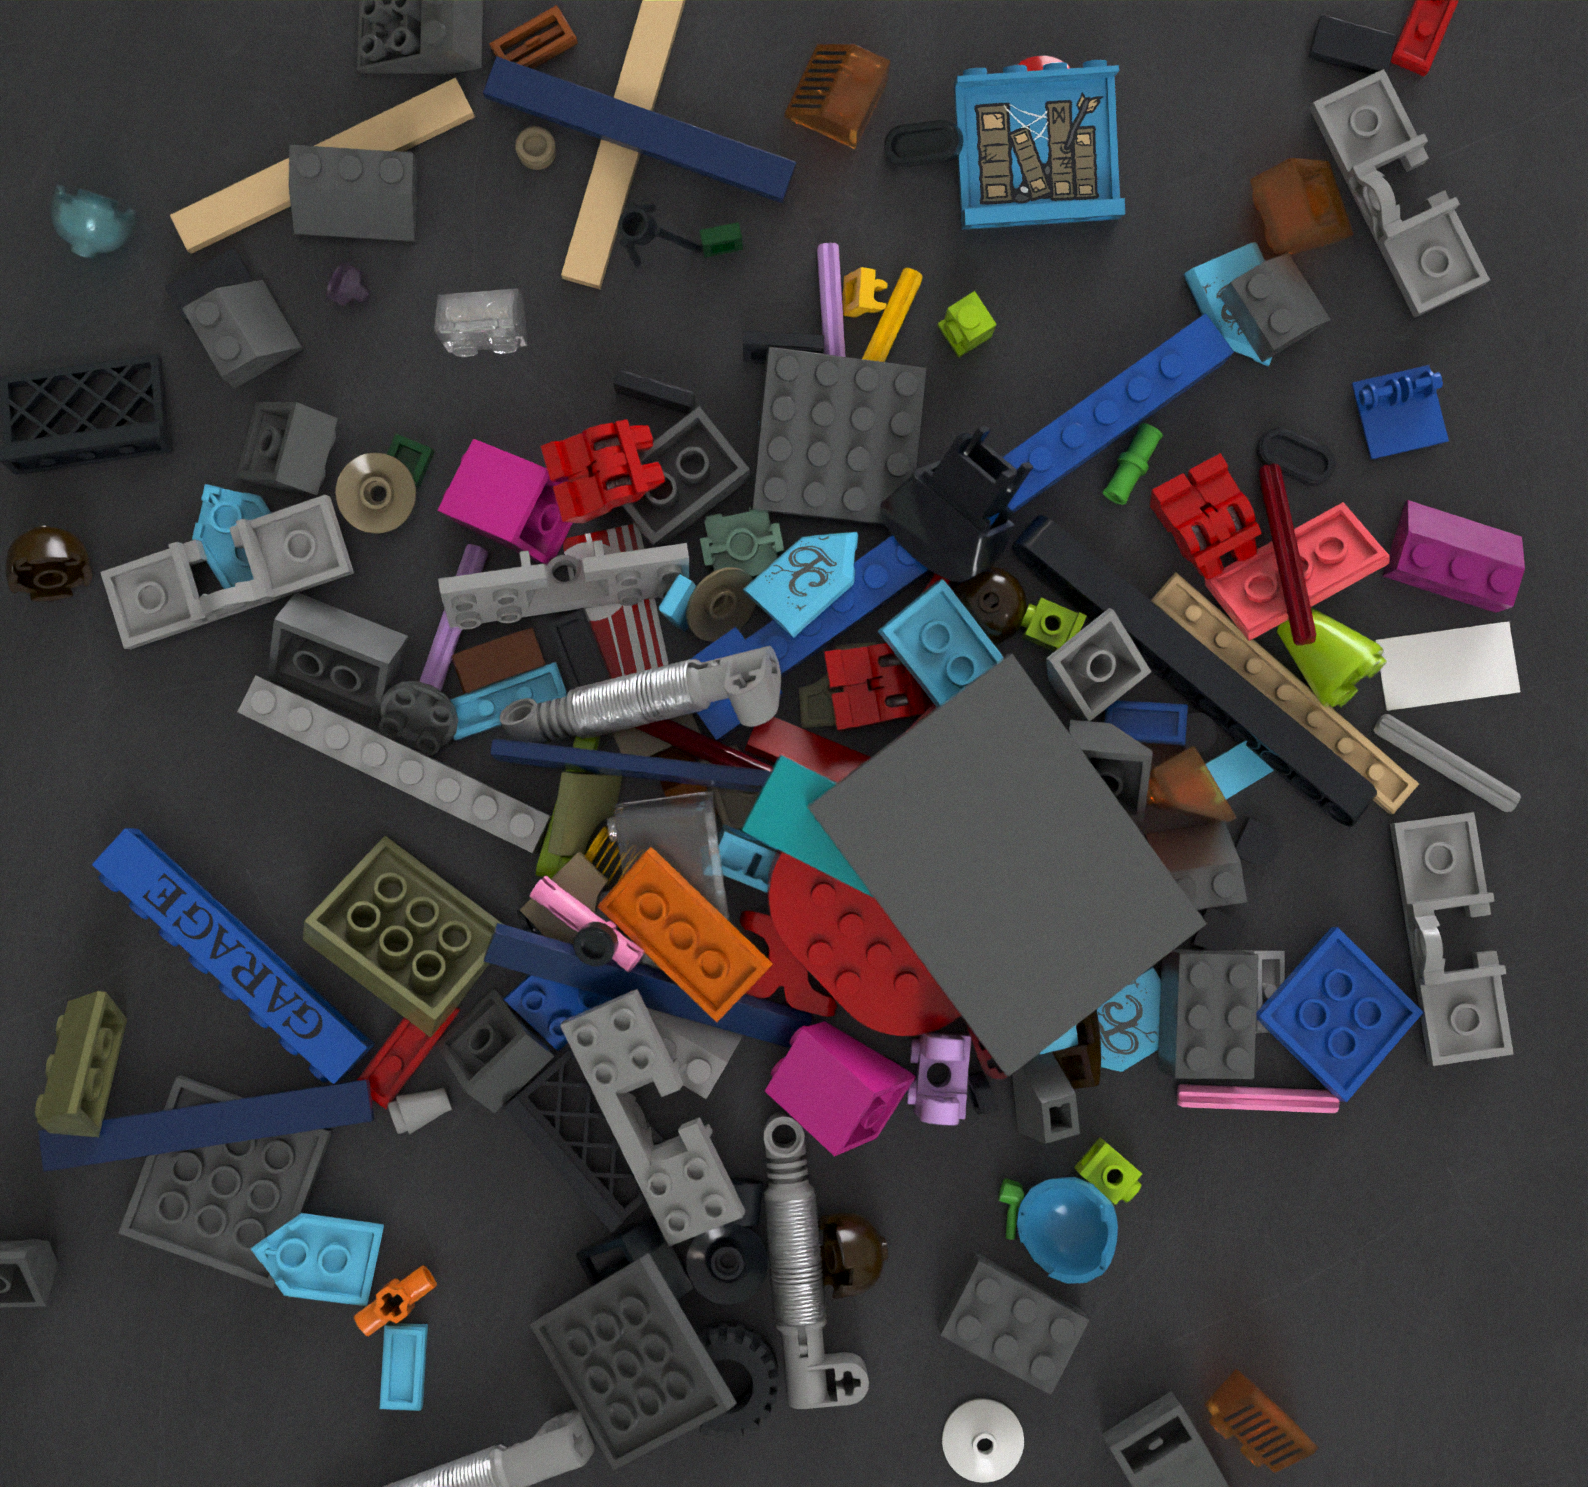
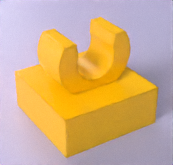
M860 267L844 276L843 316L857 318L866 312L877 313L886 308V303L877 302L874 299V291L881 292L888 285L884 280H875L876 270Z

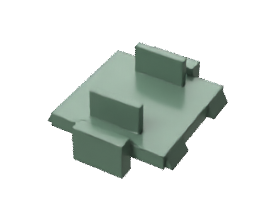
M751 507L749 512L725 517H722L721 513L706 516L704 522L707 537L700 538L706 569L714 567V571L726 567H736L744 570L751 577L758 576L777 559L778 554L784 553L779 523L770 524L768 512L750 510Z

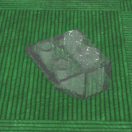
M519 288L438 295L434 328L435 333L448 353L453 352L458 357H470L477 355L478 350L493 349L495 353L508 354L516 352L518 350L517 347L527 346L524 299Z

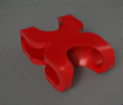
M751 910L741 911L739 918L741 926L745 930L754 932L765 939L769 947L768 959L773 963L745 994L757 998H766L771 996L779 986H783L786 1001L791 1007L826 1017L834 1016L838 1007L835 999L811 986L808 980V970L785 946L776 931L771 915Z

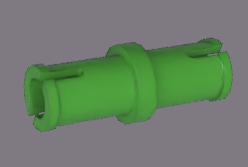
M1145 423L1139 425L1138 431L1127 451L1122 452L1117 459L1119 466L1108 486L1103 491V495L1106 498L1120 505L1127 503L1140 476H1144L1149 469L1147 462L1159 440L1163 437L1160 430Z

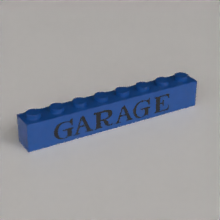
M125 828L92 864L101 873L98 878L107 888L114 892L120 890L131 900L128 906L138 916L146 920L150 917L161 927L158 933L164 940L175 947L181 945L190 954L188 960L196 969L204 974L210 972L220 981L219 989L234 1001L240 999L251 1009L248 1012L249 1016L263 1028L270 1026L281 1037L278 1039V1042L289 1053L295 1056L301 1054L311 1064L308 1067L310 1072L324 1083L330 1081L332 1084H336L344 1080L375 1045L368 1036L139 829Z

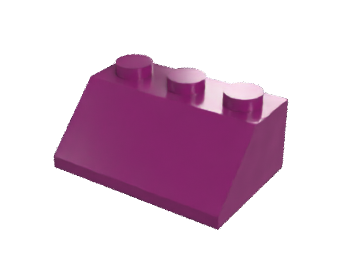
M1407 500L1405 501L1390 549V561L1385 566L1382 576L1498 613L1513 607L1525 570L1522 537Z

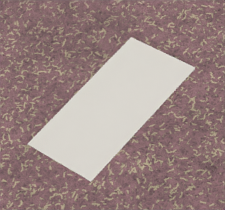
M1509 622L1376 640V643L1384 649L1382 656L1387 660V663L1380 670L1387 711L1520 692Z

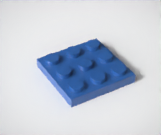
M1331 927L1256 1012V1019L1339 1101L1347 1102L1424 1012L1338 927Z

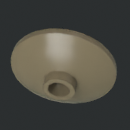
M366 453L351 460L341 471L336 484V501L343 517L355 528L368 533H386L401 526L411 515L416 502V486L410 471L398 459L383 453ZM382 486L386 491V496L382 501L378 502L375 500L373 492L377 487Z
M736 567L722 568L706 576L696 586L687 604L686 620L690 630L700 639L711 642L716 641L734 627L739 631L748 622L756 606V603L742 590L753 581V578L744 570Z

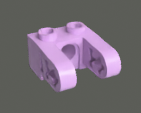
M933 1031L919 1035V1039H911L910 1063H916L917 1066L916 1080L913 1081L907 1090V1104L914 1105L913 1111L922 1122L958 1125L959 1119H965L971 1036L968 1033ZM935 1063H943L949 1069L947 1079L940 1084H933L927 1079V1071Z

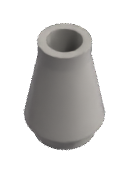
M444 1087L437 1090L396 1096V1101L388 1103L398 1135L406 1131L410 1135L443 1113L452 1110Z

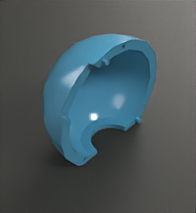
M1076 1177L1048 1179L1031 1188L1020 1203L1017 1218L1020 1243H1024L1032 1259L1049 1273V1277L1067 1284L1087 1283L1105 1272L1112 1261L1117 1243V1215L1112 1202L1093 1184Z

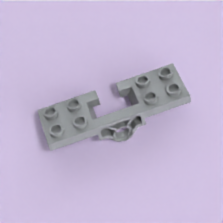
M1383 69L1313 102L1309 109L1413 317L1420 316L1488 283L1490 279L1455 211L1460 205L1457 197L1449 199L1444 190L1427 198L1422 203L1426 211L1402 222L1400 218V204L1396 205L1392 188L1383 178L1385 175L1376 170L1400 158L1406 172L1423 165L1429 159L1423 147L1428 140L1425 134L1417 135L1385 70Z
M322 495L253 520L241 519L236 521L237 525L229 528L235 547L244 548L254 578L250 581L235 583L236 587L222 589L211 594L204 593L199 597L190 566L207 561L202 541L196 539L186 543L174 542L168 544L169 549L100 572L124 649L131 650L292 595L295 592H301L353 574L352 564L331 498L327 495Z
M602 540L593 541L595 555L593 557L582 558L581 561L570 555H560L553 558L548 565H531L529 551L520 552L522 567L438 579L440 595L449 627H458L460 629H473L480 626L481 623L494 621L513 623L519 621L522 617L616 603L625 606L635 605L643 599L657 597L664 599L677 575L681 574L689 579L687 544L683 543L604 555ZM564 565L572 567L576 574L570 581L561 582L553 576L554 571Z
M1462 813L1390 824L1419 1008L1424 1012L1420 1017L1428 1065L1437 1066L1513 1055L1501 975L1506 974L1505 965H1499L1497 951L1490 950L1471 953L1474 968L1444 972L1446 959L1442 958L1443 944L1437 928L1440 924L1434 913V910L1464 906L1465 917L1491 915L1489 902L1495 901L1493 893L1487 892L1475 813Z
M638 989L565 1019L560 1024V1027L668 1246L743 1218L745 1209L710 1139L713 1132L710 1124L703 1125L701 1118H696L680 1126L678 1130L679 1136L654 1145L651 1127L647 1128L644 1113L635 1101L636 1097L629 1093V1091L653 1081L661 1097L678 1091L683 1086L678 1073L681 1067L678 1058L671 1059Z

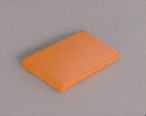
M652 847L638 859L597 905L637 946L645 950L644 953L715 1022H718L773 965L768 958Z

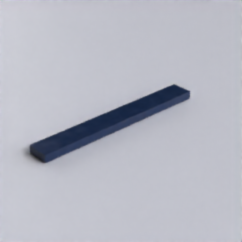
M497 56L483 91L484 97L491 101L782 204L796 169V162Z
M496 738L492 740L490 754L500 762L760 792L771 772Z
M500 923L496 924L485 952L484 962L614 999L638 989L646 1008L788 1048L792 1047L790 1039L794 1033L802 1026L806 1025L808 1027L811 1025L812 1013L744 994L718 1022H715L663 970L637 963L630 972H627L613 959L603 966H589L577 957L573 944Z
M369 1079L104 1119L99 1138L49 1133L45 1129L38 1130L43 1172L364 1123L373 1121L375 1118Z

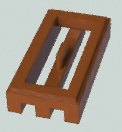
M555 5L489 43V46L494 56L534 69L578 44V41L560 9ZM557 21L558 25L541 35H536L522 46L504 55V50Z

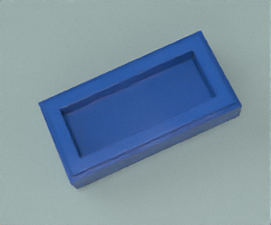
M1115 701L1105 709L1104 723L1113 724L1140 743L1186 746L1188 704Z

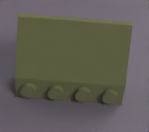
M384 836L304 921L303 941L429 1037H432L458 1007L490 964L484 962L485 952L496 924L502 923L387 836Z

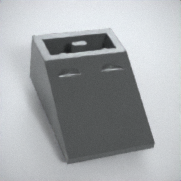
M359 0L357 71L360 73L450 75L481 68L483 0Z
M1171 1391L1102 1433L1104 1440L1132 1487H1229L1182 1405Z

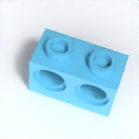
M723 824L708 860L709 869L767 893L768 874L778 849L745 832Z

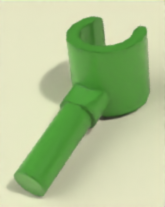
M1010 1179L1003 1180L998 1201L1009 1204L1005 1238L1014 1240L1016 1239L1017 1215L1020 1203L1024 1199V1192L1020 1183Z

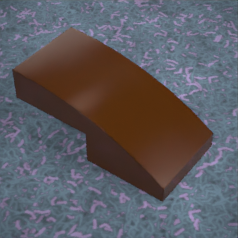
M533 628L488 641L451 656L464 694L546 665Z

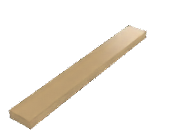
M642 0L614 98L650 111L654 110L686 0ZM601 139L561 273L562 279L601 289L618 232L619 219L623 214L641 153Z
M453 78L314 146L404 152L475 116L457 79ZM289 158L171 214L170 217L186 250L190 254L197 252L290 207Z
M1175 572L1150 600L1374 785L1377 795L1373 801L1388 814H1394L1419 785L1416 780L1331 706L1324 707L1308 686L1255 640L1248 641L1232 620L1178 573Z

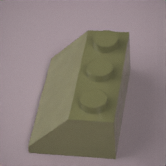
M97 991L68 1001L65 1014L60 1015L56 1025L58 1042L55 1053L49 1056L46 1063V1077L48 1080L45 1092L39 1095L35 1107L37 1122L49 1133L99 1138L127 1023V1018L107 992Z

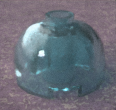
M62 185L55 186L51 200L50 217L53 228L59 237L72 244L71 252L84 257L95 258L96 252L110 253L121 248L127 242L137 216V212L134 209L127 208L126 213L115 209L119 202L114 199L79 188L76 196L65 194L66 187Z

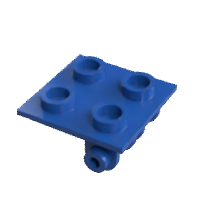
M1430 365L1351 383L1371 460L1449 442L1436 389L1442 388L1443 380L1439 372L1433 373L1431 371Z
M529 975L504 998V1001L559 1051L568 1043L560 1027V1024L565 1019L614 998Z

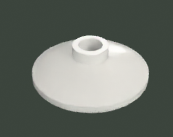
M977 1398L962 1403L949 1415L942 1432V1446L948 1463L960 1476L970 1481L987 1483L1005 1477L1016 1467L1022 1456L1024 1435L1018 1418L1010 1408L993 1399ZM983 1438L990 1439L992 1441L990 1449L987 1451L979 1450L977 1448L979 1440Z

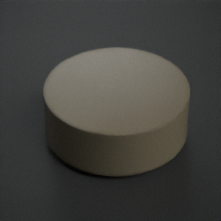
M538 126L528 127L516 139L515 148L518 158L527 168L533 170L544 169L554 161L556 144L553 136L546 129Z

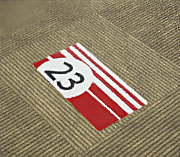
M635 524L565 538L563 542L565 555H570L581 561L582 558L595 556L593 541L602 540L604 555L644 549L641 532ZM567 566L571 580L574 578L576 571L572 567ZM655 598L643 599L640 603L629 606L616 603L584 608L612 678L669 665Z

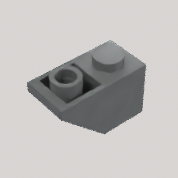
M1052 1052L1036 1055L1012 1074L1018 1133L1045 1144L1080 1134L1076 1093Z

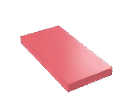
M1344 502L1294 529L1311 607L1389 564L1390 555ZM1273 541L1257 549L1255 556L1245 561L1233 562L1224 567L1222 573L1212 579L1205 578L1207 589L1248 641L1289 619Z

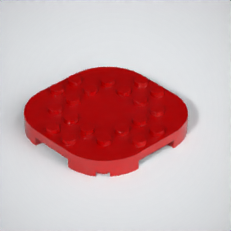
M779 849L777 850L770 866L767 888L768 908L776 931L789 951L854 1019L881 1033L895 1036H916L936 1031L961 1016L873 897Z

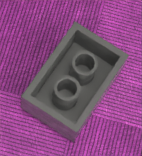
M699 406L656 439L650 450L638 453L641 465L658 462L661 465L665 482L660 487L646 492L639 501L627 503L620 507L653 548L662 547L750 479V469Z
M1174 949L1162 958L1158 1051L1159 1071L1175 1079H1254L1259 955L1242 950Z
M974 1252L937 1323L940 1336L1052 1395L1090 1320L1081 1308Z

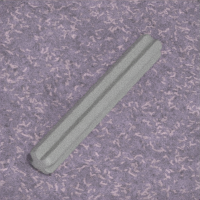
M1385 714L1377 721L1374 727L1375 734L1502 811L1512 812L1516 808L1521 795L1515 790L1393 716Z

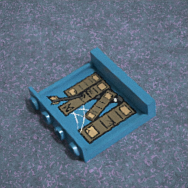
M1091 60L1084 62L1083 68L1067 69V63L1057 62L1043 65V70L1027 71V66L1013 65L1004 67L1003 73L987 74L986 68H970L963 71V76H957L954 82L956 125L963 134V147L957 156L961 230L1117 220L1125 215V198H1120L1115 97V75L1119 72V65L1107 66L1106 60Z

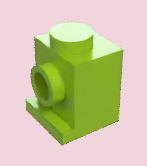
M975 291L948 307L945 319L937 324L958 358L990 339L997 325Z
M1041 597L1036 605L1029 603L1021 624V626L1025 627L1022 638L1055 652L1081 631L1087 615L1080 612L1076 613ZM1047 617H1054L1058 620L1059 627L1057 630L1051 631L1046 628L1045 619Z
M1101 1137L1074 1167L1080 1175L1099 1189L1115 1205L1121 1199L1125 1203L1129 1202L1142 1186L1138 1181L1142 1173ZM1112 1169L1120 1171V1177L1115 1183L1107 1181V1174Z

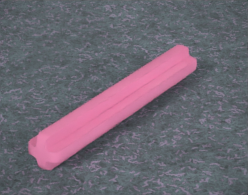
M1180 1084L1177 1087L1176 1096L1179 1106L1189 1108L1337 1113L1340 1105L1339 1100L1329 1090Z

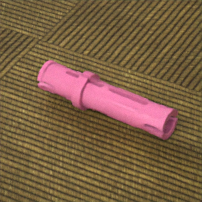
M547 875L533 888L530 897L577 932L590 922H602L610 926L618 938V949L612 959L627 972H630L642 958L645 950L632 943L616 930V924L611 920L606 922L601 917H598L571 894L560 888Z

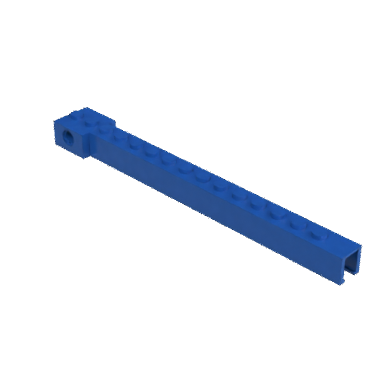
M1206 313L1002 457L1015 469H1018L1022 463L1027 461L1034 466L1007 505L1013 511L1012 514L1211 374L1229 359L1234 351ZM999 513L987 518L991 521L989 528L991 527ZM892 535L854 562V584L794 638L774 620L746 640L738 629L734 627L689 660L697 659L700 662H706L771 646L776 653L782 679L932 571L914 559ZM781 689L779 700L783 697V692L781 691ZM729 698L712 702L709 708L696 712L718 742H721L743 726Z

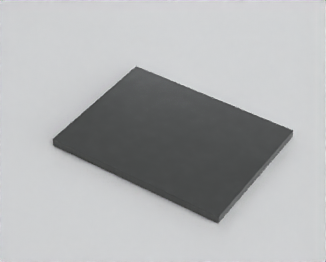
M1013 654L1006 655L806 806L1007 1077L1011 1076L1207 924Z

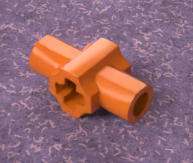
M422 1265L401 1281L396 1278L389 1281L376 1294V1299L354 1315V1320L359 1329L369 1337L389 1321L398 1323L403 1320L415 1307V1302L437 1286L434 1276L426 1266ZM396 1294H399L403 1301L400 1305L397 1304L393 1307L388 1300L391 1296L394 1297Z

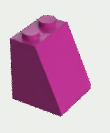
M476 439L472 440L467 452L463 455L460 466L450 486L446 489L443 500L437 510L459 525L519 554L522 551H529L530 559L548 565L557 556L573 524L562 521L553 486L563 482L551 481L548 470L545 467Z
M824 1021L808 1027L806 1025L802 1026L794 1033L790 1039L792 1047L787 1055L773 1067L770 1074L773 1078L766 1087L765 1092L833 1156H837L878 1137L916 1076Z

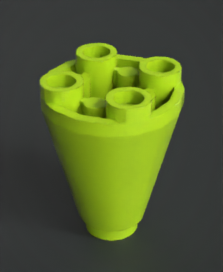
M1311 607L1317 634L1314 643L1297 646L1293 642L1289 619L1277 626V633L1319 702L1324 707L1329 705L1332 708L1336 705L1342 707L1358 692L1354 685L1365 676L1373 677L1387 663V660L1382 656L1384 649L1376 642Z

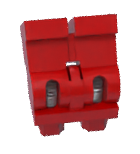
M628 419L593 426L562 441H552L540 446L550 480L563 482L553 486L563 522L584 524L611 512V509L639 501L646 492L660 487L665 482L661 465L658 462L645 465L640 463L638 453L648 451L653 447V438L649 426H629Z
M1221 453L1191 468L1188 472V478L1182 473L1152 489L1151 509L1167 532L1170 531L1174 536L1181 555L1190 561L1204 578L1212 579L1222 573L1224 567L1220 556L1229 551L1237 561H1245L1257 554L1255 537L1262 534L1259 524L1255 522V513L1249 500L1239 490L1228 472V464Z
M887 643L846 650L824 651L830 688L832 691L840 689L844 691L831 694L838 732L925 714L924 709L932 707L933 702ZM867 681L870 682L871 691H868Z

